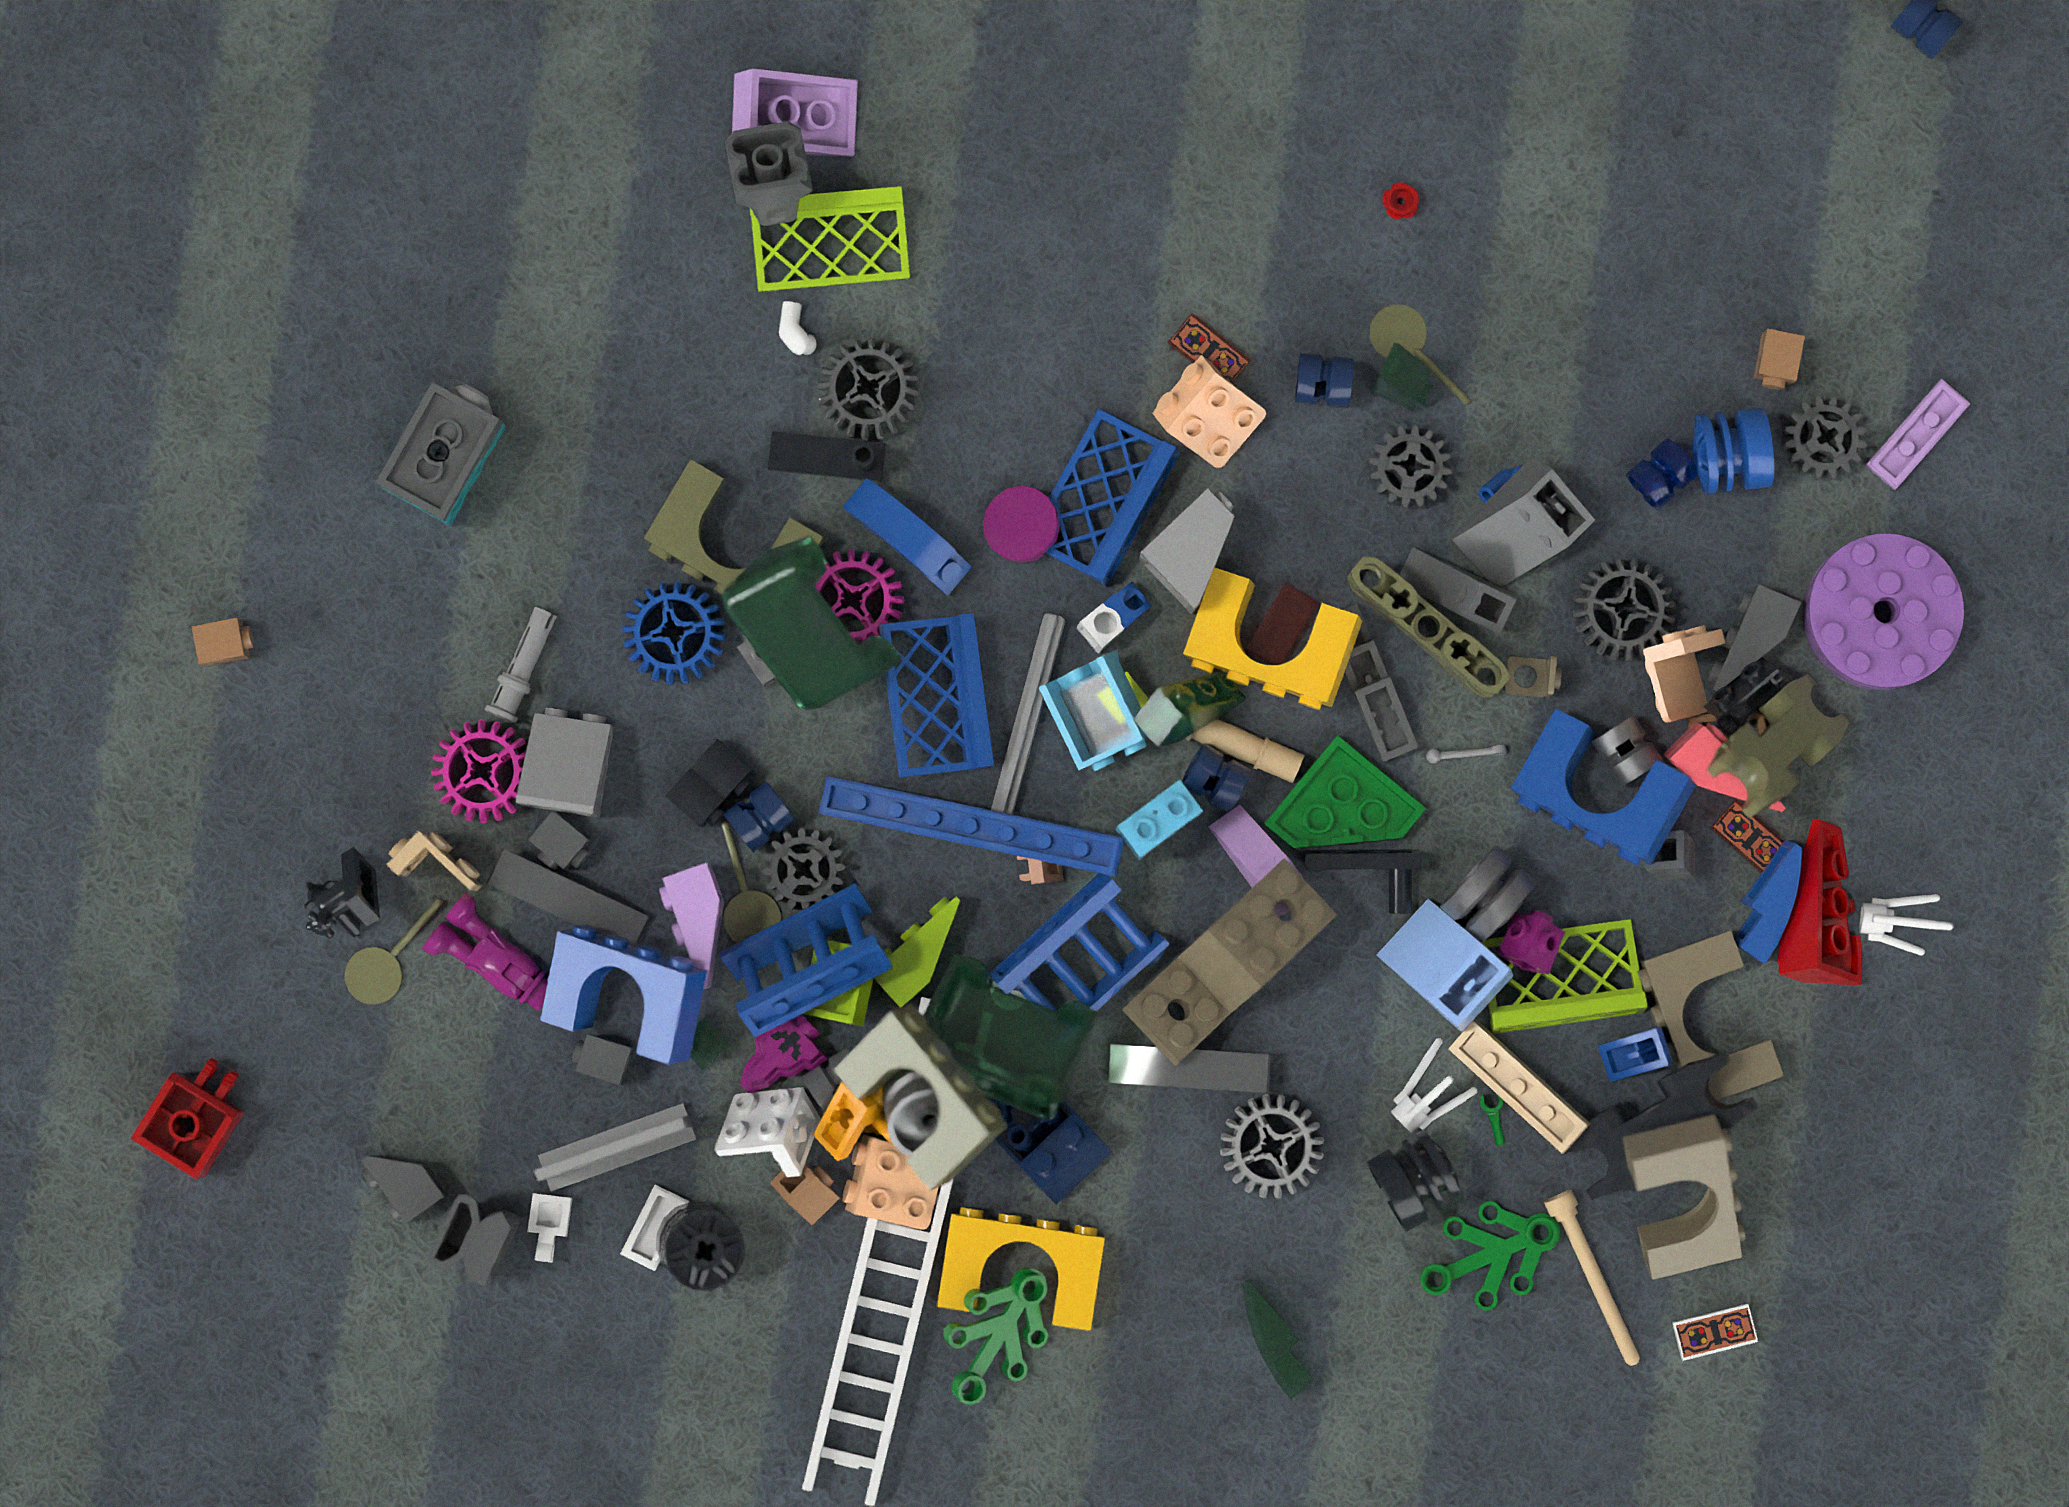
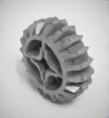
M1268 1094L1262 1095L1263 1107L1260 1108L1257 1107L1253 1098L1248 1099L1247 1103L1251 1112L1246 1114L1241 1107H1236L1234 1111L1242 1119L1238 1124L1231 1119H1227L1225 1124L1228 1127L1234 1128L1233 1135L1222 1133L1220 1136L1221 1140L1231 1141V1148L1220 1149V1155H1232L1234 1159L1224 1164L1225 1170H1232L1235 1167L1239 1169V1172L1234 1175L1232 1181L1237 1184L1244 1177L1248 1178L1249 1181L1244 1188L1248 1193L1253 1190L1255 1184H1259V1197L1261 1198L1266 1197L1268 1187H1273L1275 1198H1281L1282 1191L1280 1186L1286 1185L1290 1194H1295L1297 1191L1292 1181L1298 1179L1301 1184L1307 1186L1309 1180L1302 1173L1307 1169L1311 1173L1317 1174L1319 1170L1316 1166L1309 1164L1311 1157L1323 1159L1324 1156L1319 1151H1312V1145L1324 1143L1323 1137L1311 1138L1310 1132L1320 1128L1319 1123L1313 1122L1306 1125L1304 1122L1310 1117L1312 1112L1306 1109L1298 1116L1295 1113L1299 1107V1101L1293 1100L1288 1109L1283 1108L1285 1102L1284 1095H1278L1276 1106H1270ZM1264 1115H1283L1292 1120L1298 1128L1283 1134H1277L1272 1131ZM1254 1121L1259 1133V1141L1255 1147L1241 1154V1136L1248 1124ZM1264 1127L1267 1134L1273 1140H1284L1290 1137L1289 1140L1282 1143V1148H1278L1281 1151L1278 1154L1281 1165L1269 1152H1261L1253 1156L1254 1153L1262 1150L1261 1145L1265 1144L1263 1142L1266 1138L1263 1131ZM1303 1138L1304 1150L1302 1158L1296 1168L1290 1172L1285 1159V1151L1290 1145ZM1260 1159H1268L1273 1163L1280 1178L1268 1179L1259 1177L1252 1173L1246 1165Z

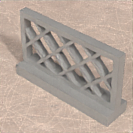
M682 1103L540 1154L538 1157L542 1168L536 1169L534 1172L538 1181L546 1179L550 1191H554L691 1142L697 1138L685 1104Z

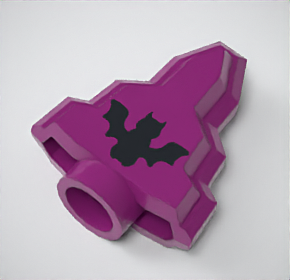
M800 1014L757 1036L755 1039L756 1053L746 1063L740 1085L748 1093L770 1087L780 1076L795 1077L804 1069L813 1070L828 1059L825 1052L814 1041L821 1033Z

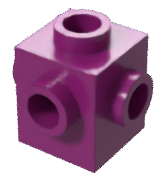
M1532 910L1530 915L1515 912L1497 954L1521 970L1549 974L1565 932L1552 924L1553 918L1543 912Z

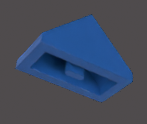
M1651 1027L1598 1045L1610 1082L1673 1064L1661 1027Z

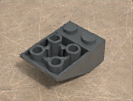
M1531 457L1450 538L1487 581L1502 587L1569 547L1595 519L1552 468Z

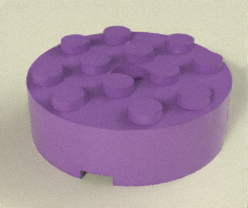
M1869 535L1852 541L1835 551L1814 573L1804 598V629L1814 654L1822 665L1837 678L1864 689H1897L1932 674L1947 660L1954 650L1963 626V597L1960 585L1952 569L1932 548L1918 540L1903 535ZM1876 603H1883L1889 607L1891 616L1887 623H1881L1876 619L1873 612Z

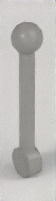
M1505 745L1444 752L1430 749L1426 754V758L1430 763L1435 764L1441 759L1488 755L1503 756L1507 754Z

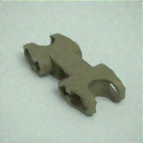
M1363 556L1347 576L1350 589L1359 599L1383 619L1396 626L1433 657L1445 671L1476 696L1492 698L1510 679L1505 665L1474 637L1461 631L1418 595L1413 586L1382 561L1373 557ZM1364 570L1373 572L1377 575L1378 584L1374 587L1365 586L1360 580V572ZM1401 596L1405 601L1396 610L1391 605L1394 599ZM1422 618L1434 620L1438 628L1436 636L1431 638L1422 636L1417 628L1419 620ZM1459 645L1464 650L1461 653V657L1455 660L1451 654L1453 649ZM1488 668L1494 674L1495 683L1493 686H1486L1479 681V669Z
M1809 673L1789 682L1759 708L1761 713L1771 723L1760 735L1747 722L1716 749L1706 769L1713 778L1727 772L1734 774L1742 781L1748 797L1745 805L1742 807V811L1749 818L1771 807L1800 782L1788 767L1798 755L1809 767L1813 766L1842 740L1844 732L1850 723V719L1844 713L1831 718L1824 716L1816 709L1810 693L1816 682Z

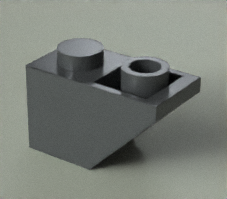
M374 1155L367 1156L361 1160L366 1167L362 1171L364 1177L373 1189L376 1190L379 1187L389 1199L384 1204L396 1221L403 1219L406 1224L411 1223L448 1196L426 1164Z

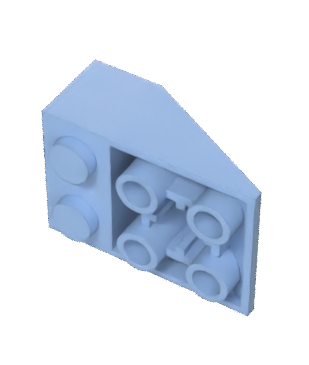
M1429 899L1424 902L1376 955L1461 1033L1514 976L1502 961Z

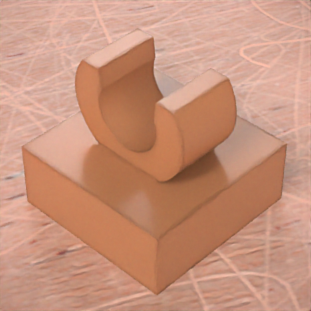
M1017 856V860H1028L1029 873L1019 875L1020 880L1031 881V885L1064 881L1062 865Z

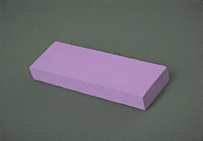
M1940 379L1866 466L1893 490H1896L1971 403L1943 379Z

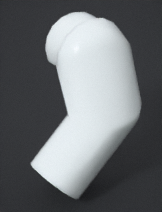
M783 302L779 327L781 340L791 352L797 355L812 354L816 349L817 342L813 335H807L799 325L802 305L795 302Z

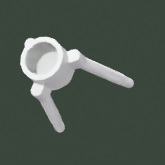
M1938 894L1892 899L1872 898V903H1862L1859 932L1868 934V940L1880 941L1908 952L1924 955L1925 950L1923 948L1886 935L1884 932L1891 933L1893 925L1952 930L1953 924L1935 920L1894 916V910L1887 909L1889 907L1937 902L1940 900Z
M1441 1038L1435 1039L1402 1092L1393 1099L1397 1106L1391 1113L1411 1133H1414L1419 1127L1422 1130L1425 1129L1432 1121L1462 1104L1478 1092L1477 1088L1472 1087L1429 1113L1432 1109L1428 1105L1453 1082V1078L1448 1076L1423 1099L1416 1093L1411 1098L1409 1097L1441 1046Z

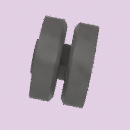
M1497 845L1478 862L1440 906L1453 920L1463 918L1475 906L1478 910L1467 922L1466 931L1480 943L1484 942L1497 928H1501L1523 904V899L1537 883L1524 869L1515 870L1501 882L1499 879L1509 868L1511 857Z
M901 1068L884 1085L882 1100L891 1142L901 1153L911 1156L935 1131L940 1117V1105L933 1086L922 1074L909 1068Z

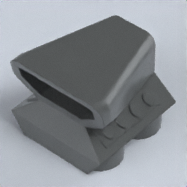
M787 121L733 131L725 141L736 204L750 207L760 225L763 226L794 221L797 218L799 200L813 191L801 128Z
M466 1194L457 1196L430 1253L429 1263L433 1267L444 1270L464 1259V1269L469 1283L475 1282L484 1287L488 1284L491 1285L517 1231L522 1216L513 1213L510 1208L486 1216L475 1198Z

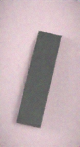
M1352 603L1340 609L1358 615L1363 622L1344 675L1382 762H1385L1418 748V744L1392 680L1386 672L1375 642L1371 639L1358 604Z
M503 848L486 882L572 924L594 927L597 929L596 934L604 937L607 935L625 937L629 939L628 945L635 946L648 918L647 915Z
M1111 1044L1108 1083L1269 1093L1271 1054L1193 1049L1180 1063L1174 1066L1157 1047Z

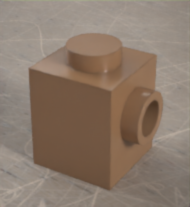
M805 1163L801 1176L787 1177L782 1170L770 1182L783 1199L811 1225L840 1199L830 1188L834 1180L819 1165L812 1169Z

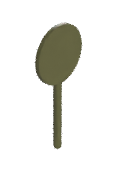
M1394 304L1383 308L1375 315L1370 326V339L1373 347L1380 355L1394 361L1407 360L1416 355L1464 404H1470V398L1421 350L1426 341L1427 330L1423 318L1416 310L1406 305Z
M724 821L722 829L741 893L732 898L725 909L724 926L730 938L734 942L739 943L780 922L781 912L775 900L768 894L756 890L748 891L730 825L727 821Z
M437 899L390 952L379 947H368L358 951L350 958L345 969V983L354 998L365 1004L376 1005L390 1000L398 992L402 983V969L396 956L442 906L440 899Z

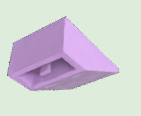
M704 863L664 877L665 887L660 888L659 891L666 910H674L678 923L672 925V929L678 946L682 948L687 947L690 959L694 961L693 966L707 970L704 989L712 987L724 899L712 865Z

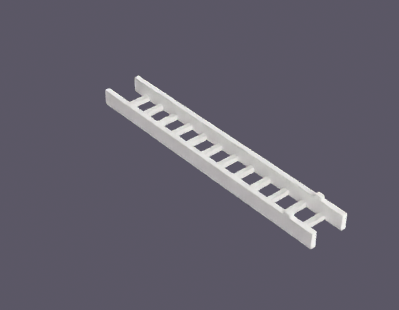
M922 997L918 1011L927 1020L931 999ZM983 1012L976 1045L936 1036L949 1049L973 1054L969 1074L973 1077L975 1083H977L993 1014ZM953 1179L949 1183L942 1185L940 1194L936 1196L935 1204L937 1206L930 1232L873 1218H868L802 1487L804 1490L812 1491L820 1457L835 1460V1464L859 1469V1466L873 1469L865 1504L875 1505ZM879 1230L928 1242L921 1270L869 1258L875 1231ZM866 1268L919 1280L912 1308L861 1296L860 1292ZM857 1305L909 1317L903 1345L851 1333ZM848 1343L900 1355L894 1383L842 1371ZM839 1381L891 1393L885 1421L833 1409ZM834 1419L882 1431L876 1458L824 1447L829 1420Z

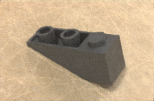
M1416 547L1412 548L1400 573V576L1413 586L1419 594L1499 634L1517 599V594Z
M1760 584L1753 587L1752 592L1745 590L1736 611L1742 613L1736 627L1733 625L1729 626L1724 636L1726 644L1721 645L1727 648L1721 662L1715 660L1707 675L1706 681L1712 683L1708 692L1714 694L1720 688L1725 687L1739 676L1748 664L1759 660L1784 640L1801 602Z

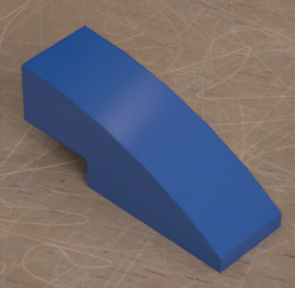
M1786 839L1741 902L1753 911L1734 936L1737 947L1763 964H1766L1784 932L1797 895L1801 872L1802 848Z

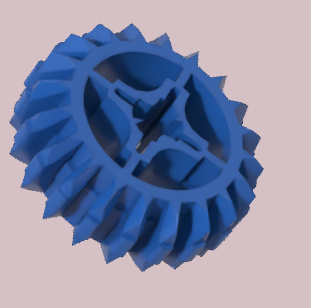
M675 581L673 593H669L666 583L662 582L659 583L661 595L656 597L654 592L647 588L645 589V594L650 599L648 603L644 604L637 597L633 600V603L641 609L639 614L633 611H626L625 616L635 621L634 626H622V632L634 634V638L623 641V646L625 648H637L628 658L632 663L637 662L641 658L644 659L638 668L641 674L646 673L652 666L654 668L651 675L653 681L658 682L662 672H665L666 683L673 685L675 674L679 673L682 683L688 684L689 677L687 671L693 670L695 676L700 679L703 677V673L698 665L704 662L710 669L715 666L714 662L707 657L708 654L711 652L718 656L722 655L723 650L714 646L713 642L714 640L725 641L726 635L721 632H714V628L725 625V620L723 618L711 619V616L716 614L720 608L717 604H712L707 608L704 607L710 598L706 592L701 594L697 600L694 599L697 591L695 585L691 584L686 594H682V583ZM673 602L692 606L700 613L703 620L698 622L680 621L674 610ZM662 605V624L657 629L649 631L650 633L643 634L644 624L648 616ZM670 614L675 625L679 629H685L683 636H680L681 640L677 642L678 652L669 637H663L664 631L668 630L666 627L671 624ZM705 632L704 642L695 656L686 661V641L698 635V633ZM652 644H665L669 646L675 664H666L650 656L645 646Z

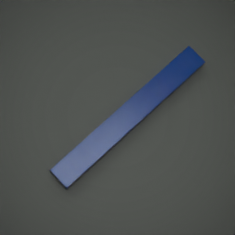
M826 776L818 812L819 814L1114 877H1117L1125 840L1124 838L830 776Z

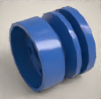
M1762 407L1737 410L1734 415L1733 428H1729L1723 412L1714 414L1713 426L1707 414H1700L1695 417L1694 435L1692 438L1693 463L1705 495L1717 492L1718 480L1724 493L1732 491L1735 474H1738L1745 490L1772 486L1774 479L1772 436L1766 412Z

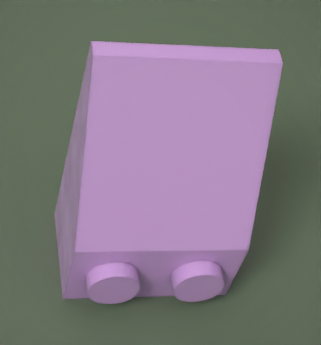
M753 68L734 74L732 133L735 130L789 121L801 128L806 155L853 157L855 153L857 80Z

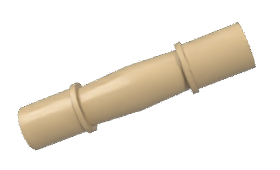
M1162 696L1151 724L1186 738V741L1193 739L1202 744L1206 743L1225 755L1253 764V769L1255 770L1258 768L1293 783L1304 754L1270 741L1268 737L1263 740L1235 725L1201 714L1202 709L1197 710Z

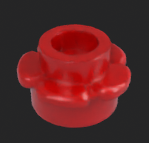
M1395 183L1391 186L1390 190H1386L1383 194L1382 204L1387 208L1386 213L1393 219L1411 218L1418 210L1419 193L1415 188L1410 187L1406 183ZM1399 198L1404 199L1405 203L1403 205L1398 204L1397 200Z

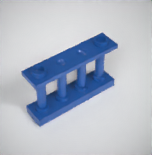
M1097 874L988 974L1006 994H1009L1012 990H1019L1049 1023L1050 1026L1042 1034L1055 1048L1060 1044H1066L1077 1035L1079 1027L1144 967L1151 966L1159 961L1164 954V949L1170 945L1156 930L1147 937L1115 902L1116 895L1122 890L1105 874ZM1104 911L1135 946L1119 963L1087 928L1088 921L1097 912ZM1069 938H1076L1107 973L1091 989L1058 954L1059 947ZM1040 964H1047L1078 998L1062 1015L1030 981V974Z
M856 883L719 952L720 958L735 980L744 979L749 997L736 1003L738 1014L754 1037L893 968L889 956L876 936L872 934L866 937L860 918L873 911ZM846 926L852 945L832 955L826 936ZM812 943L818 962L797 972L791 953ZM778 961L783 980L763 989L757 971Z

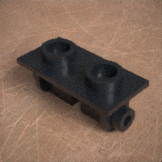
M1761 657L1759 660L1748 664L1742 670L1741 675L1728 686L1717 690L1713 694L1712 699L1703 707L1717 718L1716 722L1725 732L1730 728L1735 730L1737 726L1754 713L1747 701L1753 698L1756 704L1761 707L1781 690L1780 685L1785 681L1778 673V668Z

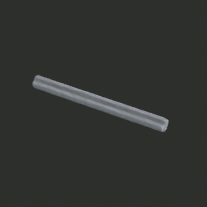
M1046 613L1043 616L993 800L992 811L1011 815L1014 813L1044 702L1039 687L1049 683L1065 625V618L1050 613Z

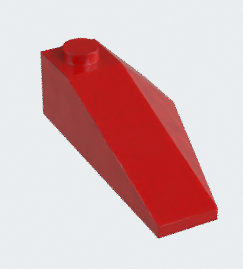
M1821 819L1812 820L1801 858V872L1797 895L1789 921L1779 940V952L1777 955L1779 974L1803 983L1862 985L1860 934L1850 936L1847 913L1856 912L1854 899H1848L1847 893L1841 885V880L1846 879L1849 874L1842 830L1840 827Z

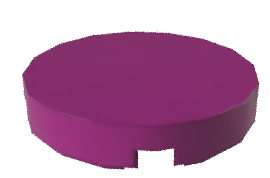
M1018 486L1008 488L994 497L986 509L983 528L985 538L993 551L1007 561L1025 563L1039 559L1049 547L1051 548L1057 541L1060 521L1058 511L1048 496L1036 488Z

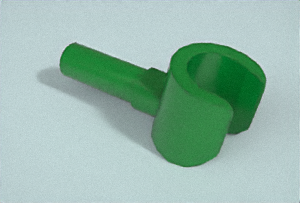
M1495 1092L1498 1106L1488 1108L1484 1103V1096L1482 1094L1479 1106L1484 1113L1488 1114L1496 1146L1504 1145L1505 1140L1499 1114L1503 1099Z

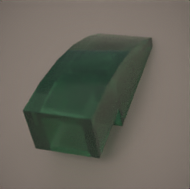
M1246 1280L1241 1286L1244 1308L1252 1336L1272 1376L1289 1399L1292 1400L1314 1380L1289 1351L1300 1339L1252 1284Z

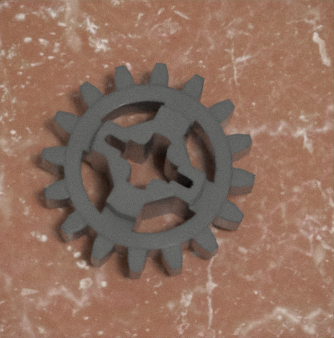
M1820 396L1813 399V408L1806 402L1802 403L1799 406L1802 415L1791 413L1788 419L1794 426L1785 427L1782 432L1791 437L1790 441L1782 445L1783 449H1792L1794 452L1788 459V462L1794 463L1799 460L1802 463L1799 473L1803 474L1808 469L1813 470L1814 480H1818L1823 472H1826L1829 480H1833L1837 475L1836 469H1839L1844 475L1851 471L1848 461L1853 464H1858L1861 461V457L1856 453V450L1867 448V443L1859 440V436L1865 434L1867 428H1857L1856 422L1862 417L1861 414L1858 413L1850 416L1848 411L1851 404L1848 402L1841 408L1836 407V397H1831L1826 405L1823 404ZM1822 414L1835 416L1839 421L1825 420ZM1803 424H1805L1808 435L1806 443L1801 445L1800 433ZM1821 432L1823 434L1827 432L1832 434L1833 438L1830 439L1829 444L1823 443L1821 445L1818 442L1817 438L1821 436ZM1848 432L1849 445L1846 453H1844L1845 449L1842 446L1844 434ZM1813 454L1825 456L1830 463L1817 462L1811 459L1810 456Z
M1416 425L1413 426L1410 434H1406L1403 427L1400 426L1397 428L1396 438H1393L1389 433H1385L1383 440L1386 446L1375 444L1372 449L1379 455V458H1371L1368 461L1369 466L1377 468V471L1369 476V480H1379L1380 485L1375 492L1377 495L1385 491L1390 495L1387 500L1389 505L1397 498L1401 500L1402 509H1406L1410 501H1414L1419 509L1423 507L1424 497H1427L1431 502L1437 499L1434 491L1435 488L1442 491L1446 489L1447 484L1441 480V477L1450 476L1452 470L1443 467V463L1449 461L1451 455L1440 454L1439 450L1444 445L1443 440L1436 443L1430 441L1433 431L1429 430L1423 437L1419 435V429ZM1406 443L1404 452L1399 456H1387L1395 446ZM1421 446L1429 451L1434 461L1426 460L1420 452ZM1408 458L1414 459V465L1422 470H1416L1412 476H1407L1406 469L1401 468L1399 464H1405ZM1386 473L1393 474L1400 482L1399 489L1390 483ZM1433 478L1426 488L1414 492L1416 482L1420 479Z
M799 828L798 837L793 838L786 831L784 832V839L786 841L784 844L781 845L776 841L771 843L776 853L774 855H764V858L771 862V868L763 869L762 874L772 877V881L765 887L767 890L777 888L779 892L774 899L777 902L782 901L785 897L788 898V909L793 910L797 902H800L804 910L810 907V902L815 901V903L823 900L822 897L825 895L828 897L834 895L835 892L831 889L833 885L843 886L844 881L836 876L837 872L846 870V866L836 864L835 860L843 853L841 850L831 852L829 848L833 843V839L830 837L823 842L819 841L820 831L815 830L811 837H806L804 828ZM799 844L815 846L809 853L796 854L790 849ZM793 857L796 861L804 864L810 860L813 863L810 870L814 873L813 876L818 882H814L811 878L808 879L805 876L798 880L795 877L798 870L790 858ZM825 857H827L830 866L827 881L820 875V863ZM781 859L787 864L788 876L783 883H781L778 873ZM811 885L818 891L806 896L793 894L799 886Z

